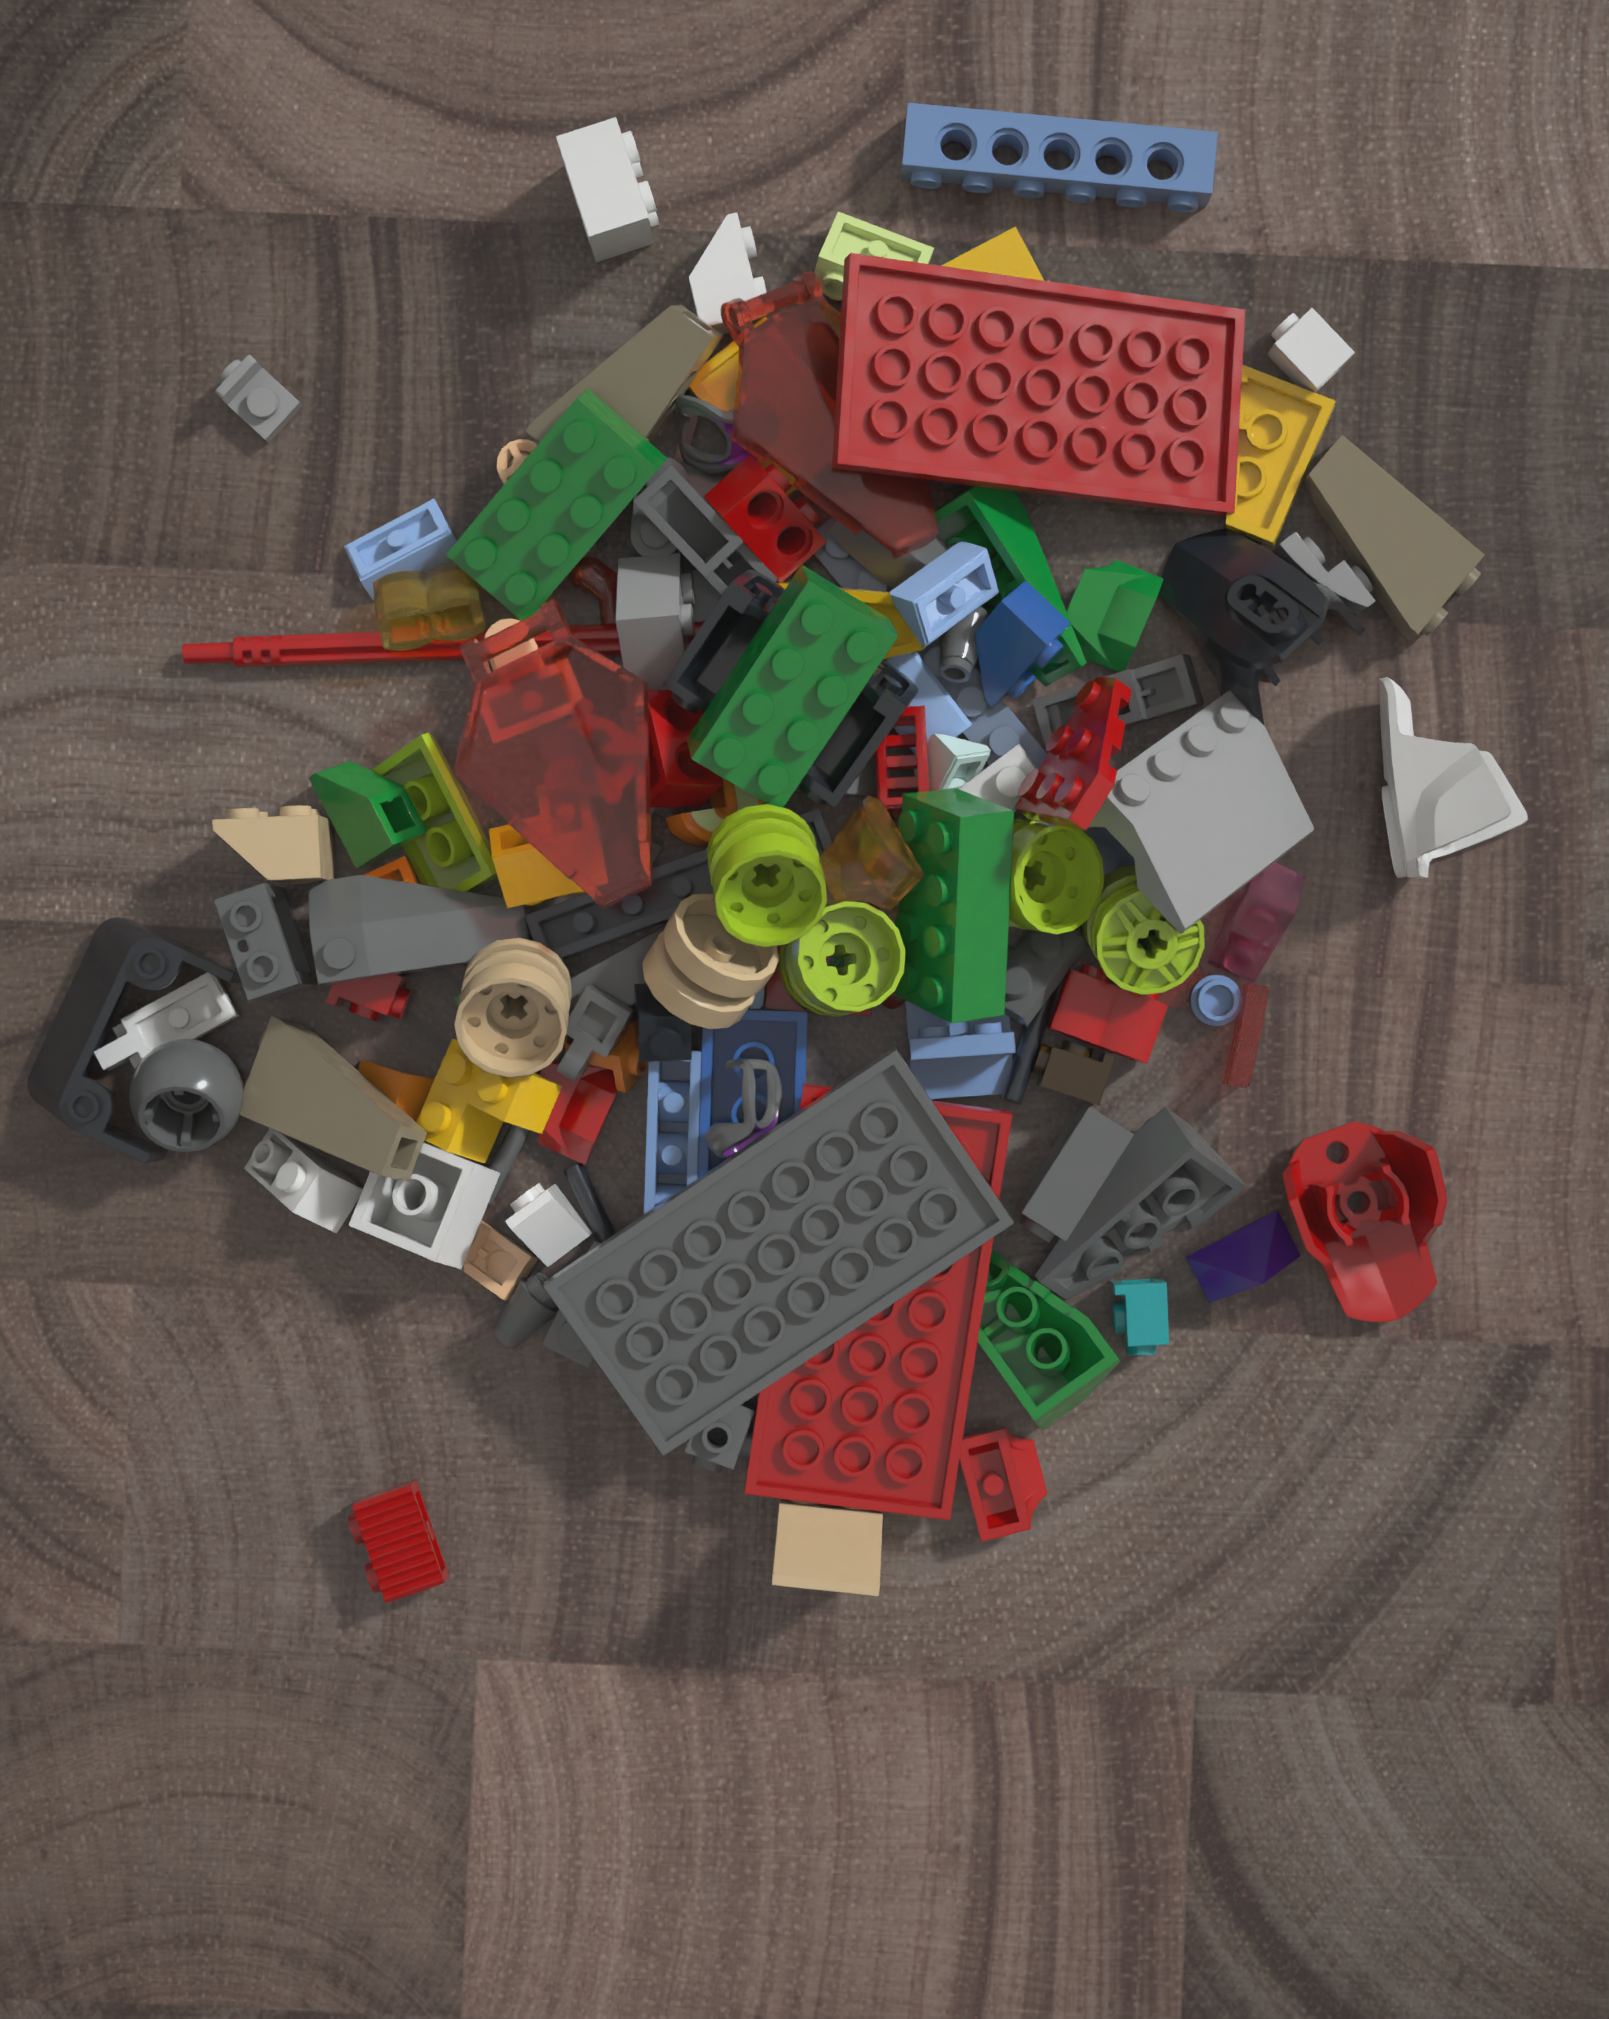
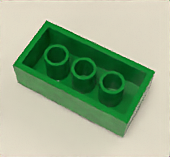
M587 388L569 406L447 552L446 556L526 624L660 468L667 457Z
M801 564L686 739L691 759L763 802L784 808L898 638V634L890 619Z
M957 788L902 794V813L898 820V828L901 835L900 864L896 872L899 886V902L895 926L899 929L906 951L904 973L895 990V995L950 1023L990 1018L1005 1014L1014 810Z

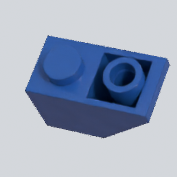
M1024 581L1005 597L974 633L985 701L992 708L1008 694L1016 700L1034 682L1036 677L1030 672L1036 664L1043 669L1061 651L1064 646L1057 639L1071 624L1027 581Z

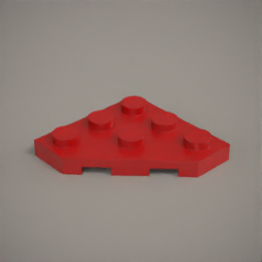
M1096 677L1094 681L1087 682L1081 688L1074 700L1076 710L1067 724L1058 727L1048 740L1046 745L1048 754L1038 769L1032 770L1021 783L1018 790V795L1021 797L1014 807L1015 810L1030 820L1084 831L1087 830L1115 785L1117 770L1109 765L1110 755L1115 756L1122 747L1126 723L1118 718L1119 707L1123 709L1129 704L1131 689L1116 678Z

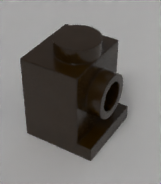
M1064 1040L1061 1049L1041 1043L1032 1073L1039 1075L1036 1084L1038 1086L1100 1105L1115 1056L1101 1052L1098 1061L1090 1059L1093 1049Z

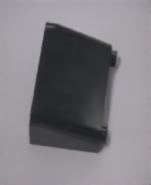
M754 570L745 571L730 583L663 683L665 687L673 692L671 698L679 706L692 713H697L699 709L706 711L785 589ZM882 660L802 779V783L799 786L800 790L814 802L825 805L828 802L836 808L917 695V686L902 672L885 660Z

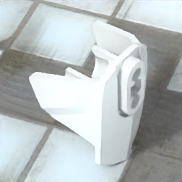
M1388 677L1380 678V717L1384 779L1388 783L1387 786L1382 787V800L1392 864L1396 877L1428 878L1429 865L1433 859L1471 847L1525 824L1528 820L1527 812L1494 757L1489 752L1479 751L1471 743L1446 742L1414 736L1409 698L1393 680Z

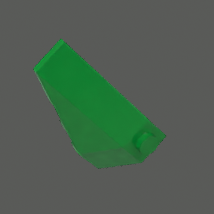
M971 485L923 517L949 548L961 541L987 548L999 590L998 594L981 605L987 611L988 616L1005 597L1024 581H1027L1070 622L1028 513L1013 490ZM1072 624L1057 639L1064 646L1061 651L1043 669L1036 664L1030 671L1045 687L1087 663Z
M993 1250L991 1251L978 1343L1032 1419L1043 1431L1085 1401L1119 1364L1120 1360L1086 1315L1068 1305L1036 1280L1031 1279Z

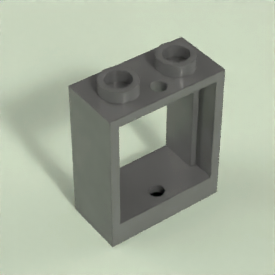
M262 883L214 900L248 1001H272L318 985L286 888ZM242 940H246L249 948L244 953L238 948V944Z
M1080 1103L1014 1206L1024 1214L1019 1223L1049 1243L1054 1235L1067 1241L1134 1134L1092 1107Z

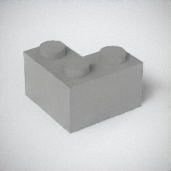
M680 553L618 559L616 626L630 704H633L645 690H669L663 683L689 646L687 636L695 635L692 604H695L694 580L692 573L683 574Z

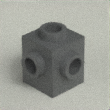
M748 1401L744 1402L687 1441L684 1452L694 1455L692 1463L706 1470L720 1473L723 1466L734 1469L738 1457L747 1460L750 1454L753 1430L749 1425L755 1411V1404ZM719 1427L724 1429L727 1435L723 1438H716L711 1435L710 1430Z

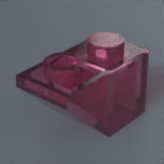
M1274 862L1239 889L1207 962L1254 983L1295 916L1306 876Z

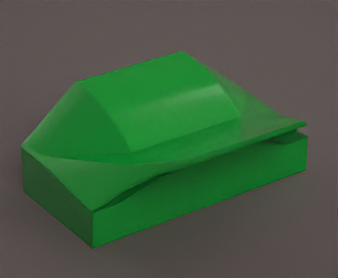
M1119 560L1113 561L1109 566L1084 569L1066 612L1086 661L1114 673L1126 669L1164 580L1163 578Z

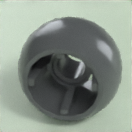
M181 1039L157 1046L137 1065L129 1085V1108L137 1127L157 1145L178 1152L199 1151L217 1144L236 1125L243 1106V1082L235 1064L220 1049L199 1040Z

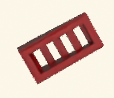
M925 706L907 707L894 726H915L916 734L887 736L875 752L879 815L899 818L902 813V797L889 798V792L930 791ZM916 747L917 755L887 756L886 749ZM917 769L918 776L888 778V770Z

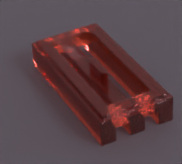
M1246 983L1242 986L1241 1009L1235 1019L1222 1084L1246 1089L1247 1086L1250 1087L1270 992L1267 986Z

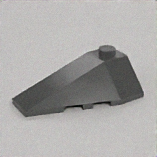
M365 875L309 883L310 937L319 985L331 986L467 964L480 949L497 940L511 938L530 940L528 924L525 918V905L507 909L504 898Z

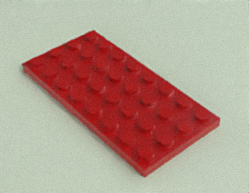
M850 253L844 259L832 468L1221 517L1232 515L1235 513L1246 310Z
M803 1083L799 1111L834 1087ZM932 1101L998 1199H1000L1012 1113L1005 1110ZM993 1238L758 1393L744 1494L950 1520Z

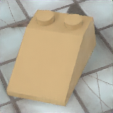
M779 1499L772 1585L879 1596L883 1513L881 1511Z

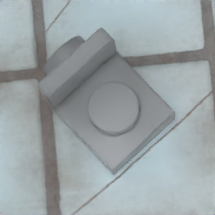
M251 355L246 356L242 362L239 359L234 360L223 370L218 378L220 386L216 389L215 394L268 443L274 439L303 407L300 401L262 368Z

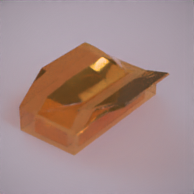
M867 796L837 832L834 842L819 857L825 883L838 903L844 901H868L878 907L891 911L925 875L882 801Z

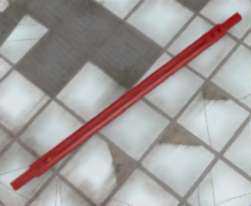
M705 621L694 622L695 635ZM616 624L529 627L541 657L621 654ZM489 628L234 637L233 642L183 644L182 657L184 664L234 663L236 668L488 659L484 649L485 633ZM695 635L687 636L689 644L691 643Z

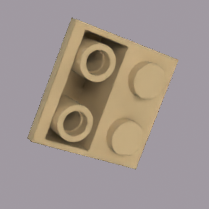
M311 806L279 807L280 816L268 817V812H259L258 808L228 809L227 819H212L213 831L269 881L291 885L337 879L334 825L330 819L320 815L319 809H311Z

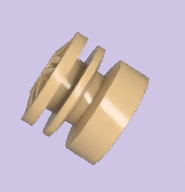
M522 938L497 940L476 953L466 967L454 1024L458 1044L471 1062L488 1073L506 1077L531 1075L551 1064L563 1048L572 996L569 971L560 957L540 942Z

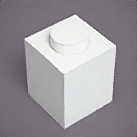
M1311 308L1300 319L1292 313L1272 332L1271 336L1276 342L1267 355L1295 385L1316 393L1349 361L1355 352Z

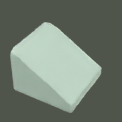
M945 734L931 735L927 742L930 791L961 788L982 771L990 755V748L983 744ZM914 769L915 775L918 776L917 769Z

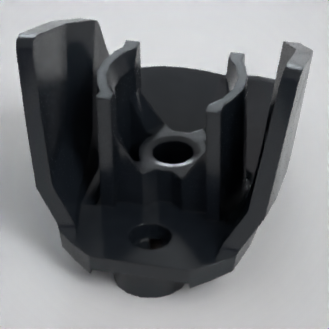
M1228 528L1202 533L1175 543L1162 574L1164 580L1159 595L1182 618L1213 676L1216 678L1220 696L1230 690L1263 725L1259 681L1276 686L1280 679L1271 665L1283 662L1308 637L1317 645L1324 641L1318 628L1324 623L1327 611L1358 636L1366 630L1345 603L1328 587L1311 581L1297 568L1274 553Z

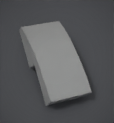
M1294 532L1272 551L1275 555L1297 568L1311 581L1328 587L1354 613L1359 614L1375 602V599L1370 594L1373 590L1372 583L1358 566L1354 565L1350 568L1345 560H1343L1327 572L1322 566L1326 561L1323 553L1309 537L1302 540L1299 534Z

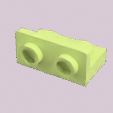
M838 212L818 256L811 288L831 299L842 301L844 259L850 253L929 264L934 248Z

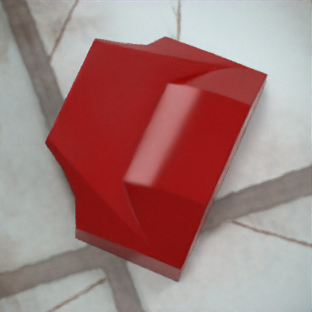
M561 1060L552 1061L550 1065L541 1070L540 1076L561 1085L562 1089L542 1134L538 1133V1144L586 1165L619 1093L616 1089L614 1073L611 1069L589 1064L582 1078L577 1077L575 1081H572L556 1071Z
M1005 1427L964 1436L959 1460L981 1542L1030 1530L1032 1513L1038 1503L1048 1494L1034 1440L1011 1435Z

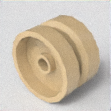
M693 894L679 903L669 918L664 931L658 935L648 950L642 963L644 980L653 996L670 1013L689 1024L707 1029L729 1028L741 1020L753 1003L756 993L762 990L778 964L779 954L777 946L762 947L744 943L727 932L717 916L714 895Z

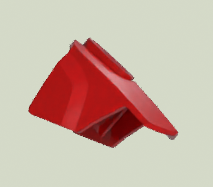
M1356 1121L1301 1140L1289 1159V1166L1282 1173L1286 1194L1306 1250L1322 1263L1346 1316L1362 1321L1387 1322L1398 1320L1409 1314L1430 1295L1438 1283L1427 1244L1437 1228L1443 1223L1448 1199L1439 1158L1435 1149L1402 1131H1384ZM1338 1142L1342 1146L1343 1155L1340 1158L1341 1163L1336 1164L1327 1158L1326 1150L1329 1144ZM1356 1191L1359 1193L1361 1201L1357 1208L1350 1210L1347 1200L1350 1194Z

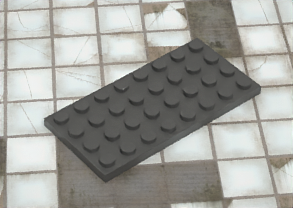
M894 1047L544 1281L543 1287L664 1456L1013 1225L1014 1222L903 1057Z

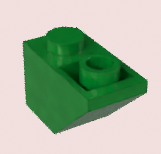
M348 761L308 777L356 869L392 856L428 832L403 785L354 762Z

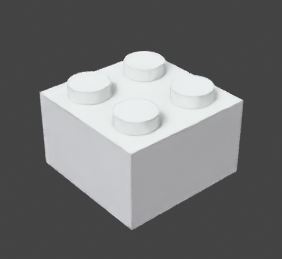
M614 117L556 136L563 164L595 262L654 244L651 227L659 225L656 214L657 209L648 181L638 183L636 179L643 176L632 132L621 133L617 118Z
M424 1142L409 1181L380 1176L370 1171L349 1226L434 1262L462 1269L500 1172Z

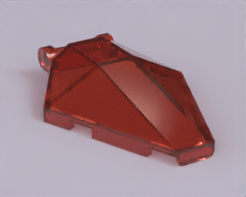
M806 271L793 277L792 283L745 301L741 298H735L723 303L720 309L722 322L739 347L738 379L736 381L731 439L763 464L770 458L796 478L792 485L856 535L861 529L890 550L893 559L931 543L939 532L928 480L832 468L841 313L829 305L822 295L821 282L815 273ZM799 303V306H796L794 308L771 316L756 328L751 322L755 319L761 318L768 314L774 313L776 311Z
M552 599L539 606L540 612L479 642L473 638L460 645L462 656L474 681L469 712L465 717L464 729L461 734L453 773L482 800L486 801L509 822L510 826L559 871L575 882L601 908L605 909L652 886L648 682L573 638L561 607L555 599ZM547 631L550 632L553 642L492 672L490 671L488 660Z

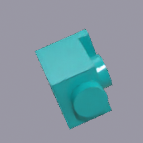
M1161 1278L1109 1280L1110 1291L1114 1295H1120L1121 1303L1112 1304V1322L1114 1334H1122L1126 1355L1156 1354V1345H1169L1167 1282Z

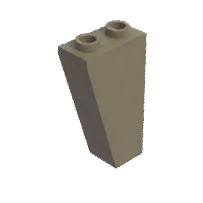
M671 305L534 419L525 432L537 440L535 443L539 444L575 399L588 388L648 442L652 443L675 409V399L680 394H685L723 335L683 305Z
M1341 435L1303 479L1301 485L1354 565L1358 566L1366 574L1372 583L1373 594L1399 633L1408 641L1420 632L1429 636L1448 614L1442 606L1454 592L1462 597L1481 575V572L1475 567L1485 554L1345 436Z
M271 1016L266 1030L260 1037L259 1050L249 1077L243 1084V1106L240 1115L380 1176L409 1181L427 1131L309 1027Z

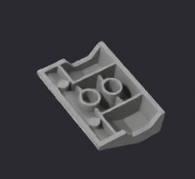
M1230 690L1117 771L1114 787L1089 827H1105L1134 857L1137 888L1180 934L1188 930L1314 831L1312 822L1265 726L1254 717Z

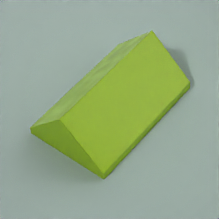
M429 732L420 735L371 770L405 787L428 831L403 848L421 885L473 893L499 880L492 860L491 844L436 737Z

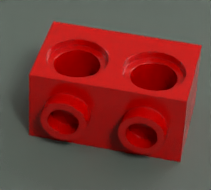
M750 454L713 487L704 498L757 558L777 577L778 581L782 583L801 564L826 544L827 541L814 527L821 519L807 502L800 496L793 503L785 494L792 485L777 467L771 463L764 469ZM761 493L760 497L754 503L749 505L750 501L756 495ZM789 528L783 536L779 537L783 530Z
M645 690L623 714L627 732L630 735L643 734L649 742L646 752L641 756L638 773L644 807L700 808L723 785L721 776L691 759L686 740L705 710L699 709L697 713L685 710L671 698L673 693L671 690Z

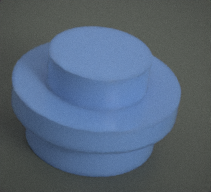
M1209 975L1200 979L1194 985L1190 994V1007L1193 1014L1206 1025L1222 1026L1228 1024L1236 1018L1241 1009L1242 996L1240 989L1233 980L1223 975Z

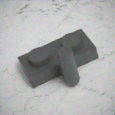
M1030 930L1016 949L1008 945L1005 1015L1028 1026L1086 949L1083 937L1072 931L1056 935Z

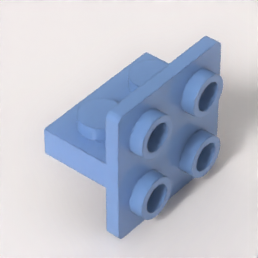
M905 1001L909 1067L930 1099L1003 1094L1013 1064L1012 1053H1015L1014 1032L1010 1030L1009 1016L1004 1014L1002 1016L950 1023Z

